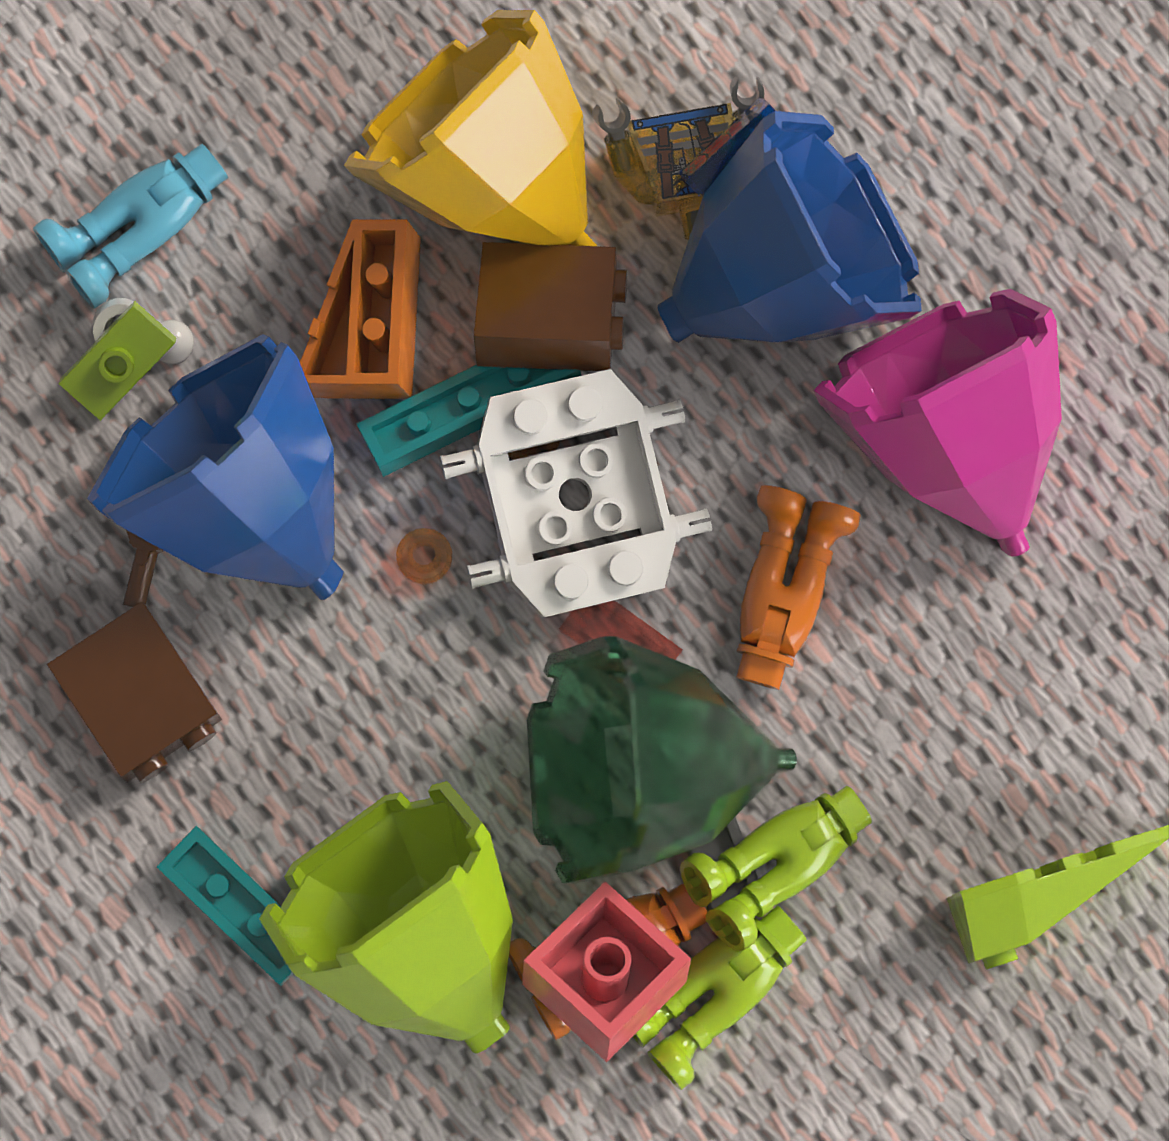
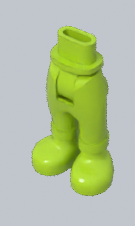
M845 786L832 796L823 793L814 801L795 805L782 811L754 829L735 847H730L721 853L718 861H714L704 853L697 852L691 854L681 862V877L693 902L700 907H704L724 894L726 889L733 883H740L750 876L751 872L771 860H776L774 868L757 881H752L742 888L740 894L722 902L706 914V922L712 931L730 948L736 951H743L752 946L758 936L754 917H763L773 909V906L795 896L822 877L837 862L843 852L857 842V833L872 823V819L854 790L849 786Z
M776 906L760 921L754 917L758 936L755 943L743 951H736L726 945L720 938H717L692 957L687 982L633 1036L635 1041L644 1048L672 1018L677 1019L686 1011L689 1005L709 990L714 991V995L694 1015L686 1018L680 1024V1028L661 1040L647 1052L651 1060L678 1089H684L694 1079L691 1059L696 1049L699 1048L703 1051L713 1042V1038L737 1023L752 1010L773 987L783 968L793 962L790 955L807 941L802 931L779 906Z

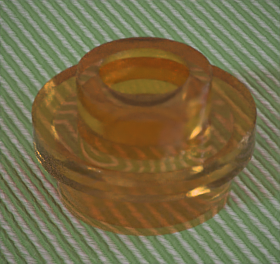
M419 528L409 532L402 538L397 548L396 559L401 573L408 580L417 584L427 585L441 580L448 573L453 555L450 543L444 535L434 529ZM421 546H428L434 550L435 557L431 563L421 565L414 560V552Z

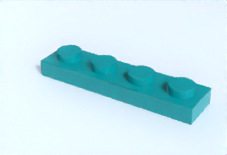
M475 365L356 424L382 476L385 477L480 430L490 397L579 377L582 374L581 370L484 367Z

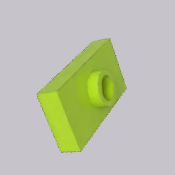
M134 301L60 378L58 384L101 421L176 343L177 338Z

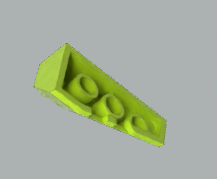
M1169 825L1103 845L1087 853H1077L1042 865L1038 869L1033 870V868L995 879L959 891L946 898L968 963L982 959L987 970L1018 960L1015 948L1031 943L1168 840Z

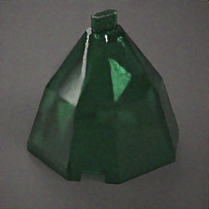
M601 636L549 654L543 671L547 677L554 678L547 700L532 703L526 719L533 833L540 845L555 846L563 862H558L555 869L562 884L580 883L633 872L712 842L774 778L775 774L792 771L797 763L794 749L776 748L774 742L701 670L617 636Z

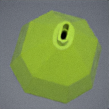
M448 781L432 784L428 790L431 798L410 802L401 792L385 795L294 861L284 876L291 890L282 906L279 907L276 903L268 904L259 920L296 977L371 1025L457 1041L464 1040L473 1053H480L502 1038L510 1028L501 1012L503 1009L513 918L490 833Z

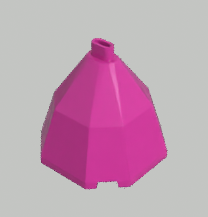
M1006 289L991 294L989 297L991 302L990 308L967 313L960 301L942 304L847 353L838 362L842 375L838 383L834 386L831 380L821 381L813 391L824 410L888 480L919 501L990 538L997 539L1001 550L1014 557L1024 554L1030 548L1023 529L1029 523L1059 430L1062 414L1057 321L1052 309L1012 289Z

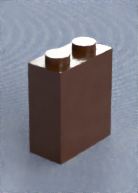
M483 242L474 326L477 366L583 371L611 369L612 350L623 349L624 316H615V303H626L627 270L617 269L616 247L549 246Z
M143 601L47 663V666L120 777L127 783L135 777L140 783L152 779L169 766L165 757L183 745L188 752L193 751L217 734L213 725L221 721L222 718Z

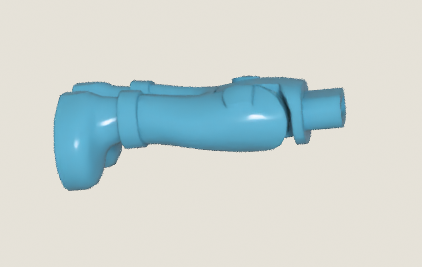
M200 144L185 156L179 152L172 156L173 162L167 159L135 174L113 190L93 211L80 217L77 220L79 225L65 228L52 219H44L32 228L51 258L63 273H67L73 286L93 309L106 302L109 296L108 285L115 274L121 277L131 270V266L179 232L192 219L202 204L208 203L213 199L210 191L228 179L225 170L204 144ZM132 221L135 222L118 239L103 247L99 255L90 260H81L94 246L97 248L111 234Z

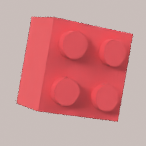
M605 881L524 960L522 985L602 1059L608 1062L687 982L691 958Z

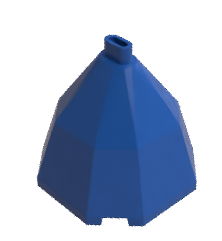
M774 111L763 118L703 195L672 288L673 296L657 306L658 312L674 341L679 343L692 334L707 338L765 342L809 341L909 319L922 311L921 298L915 292L908 295L907 282L919 274L918 260L870 166L858 153L843 158L827 141L834 134V127L822 115Z
M262 334L183 376L168 390L175 404L152 425L140 417L124 431L87 500L96 510L120 527L202 572L297 588L308 586L320 600H325L336 591L344 573L341 567L333 560L335 551L334 447L297 355L287 344L281 342L277 346L269 336Z

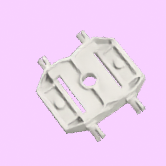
M611 369L490 397L476 445L472 446L470 450L440 456L441 467L459 462L464 463L444 468L442 471L445 479L477 471L478 475L482 474L494 516L501 555L496 560L466 566L468 576L490 572L488 575L471 578L469 580L471 588L475 589L476 587L504 581V584L509 583L542 618L665 588L676 542H679L680 538L712 532L711 521L689 525L691 522L709 518L710 515L707 508L678 516L669 514L650 437L653 429L685 423L684 412L662 416V414L681 410L683 406L680 399L652 407L643 406ZM615 427L617 436L509 461V452ZM568 480H578L589 490L590 498L588 504L580 511L566 509L559 499L560 487ZM640 529L641 536L538 561L533 559L532 554Z

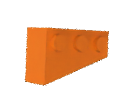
M352 219L327 282L329 289L318 317L313 318L307 333L310 338L300 360V365L314 398L407 399L413 395L421 237L407 219Z

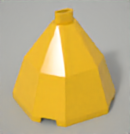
M497 10L483 20L481 26L487 34L468 48L457 39L443 47L366 125L361 134L370 146L366 155L363 156L356 150L349 155L344 164L354 177L443 227L535 245L597 246L584 231L588 224L583 112L546 24L535 10Z

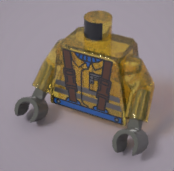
M737 77L731 81L730 93L732 101L738 107L733 114L731 103L631 120L628 107L620 99L616 98L619 115L616 120L607 123L604 122L602 109L598 105L593 109L595 122L608 133L604 138V143L615 179L638 203L652 205L656 217L680 213L685 240H689L703 195L760 123V113L758 111L744 119L747 115L756 111L755 108L751 109L754 105L764 100V87L759 77H756L757 91L750 98H742L737 94ZM744 119V127L693 174L689 176L687 173L683 174V170L732 124Z

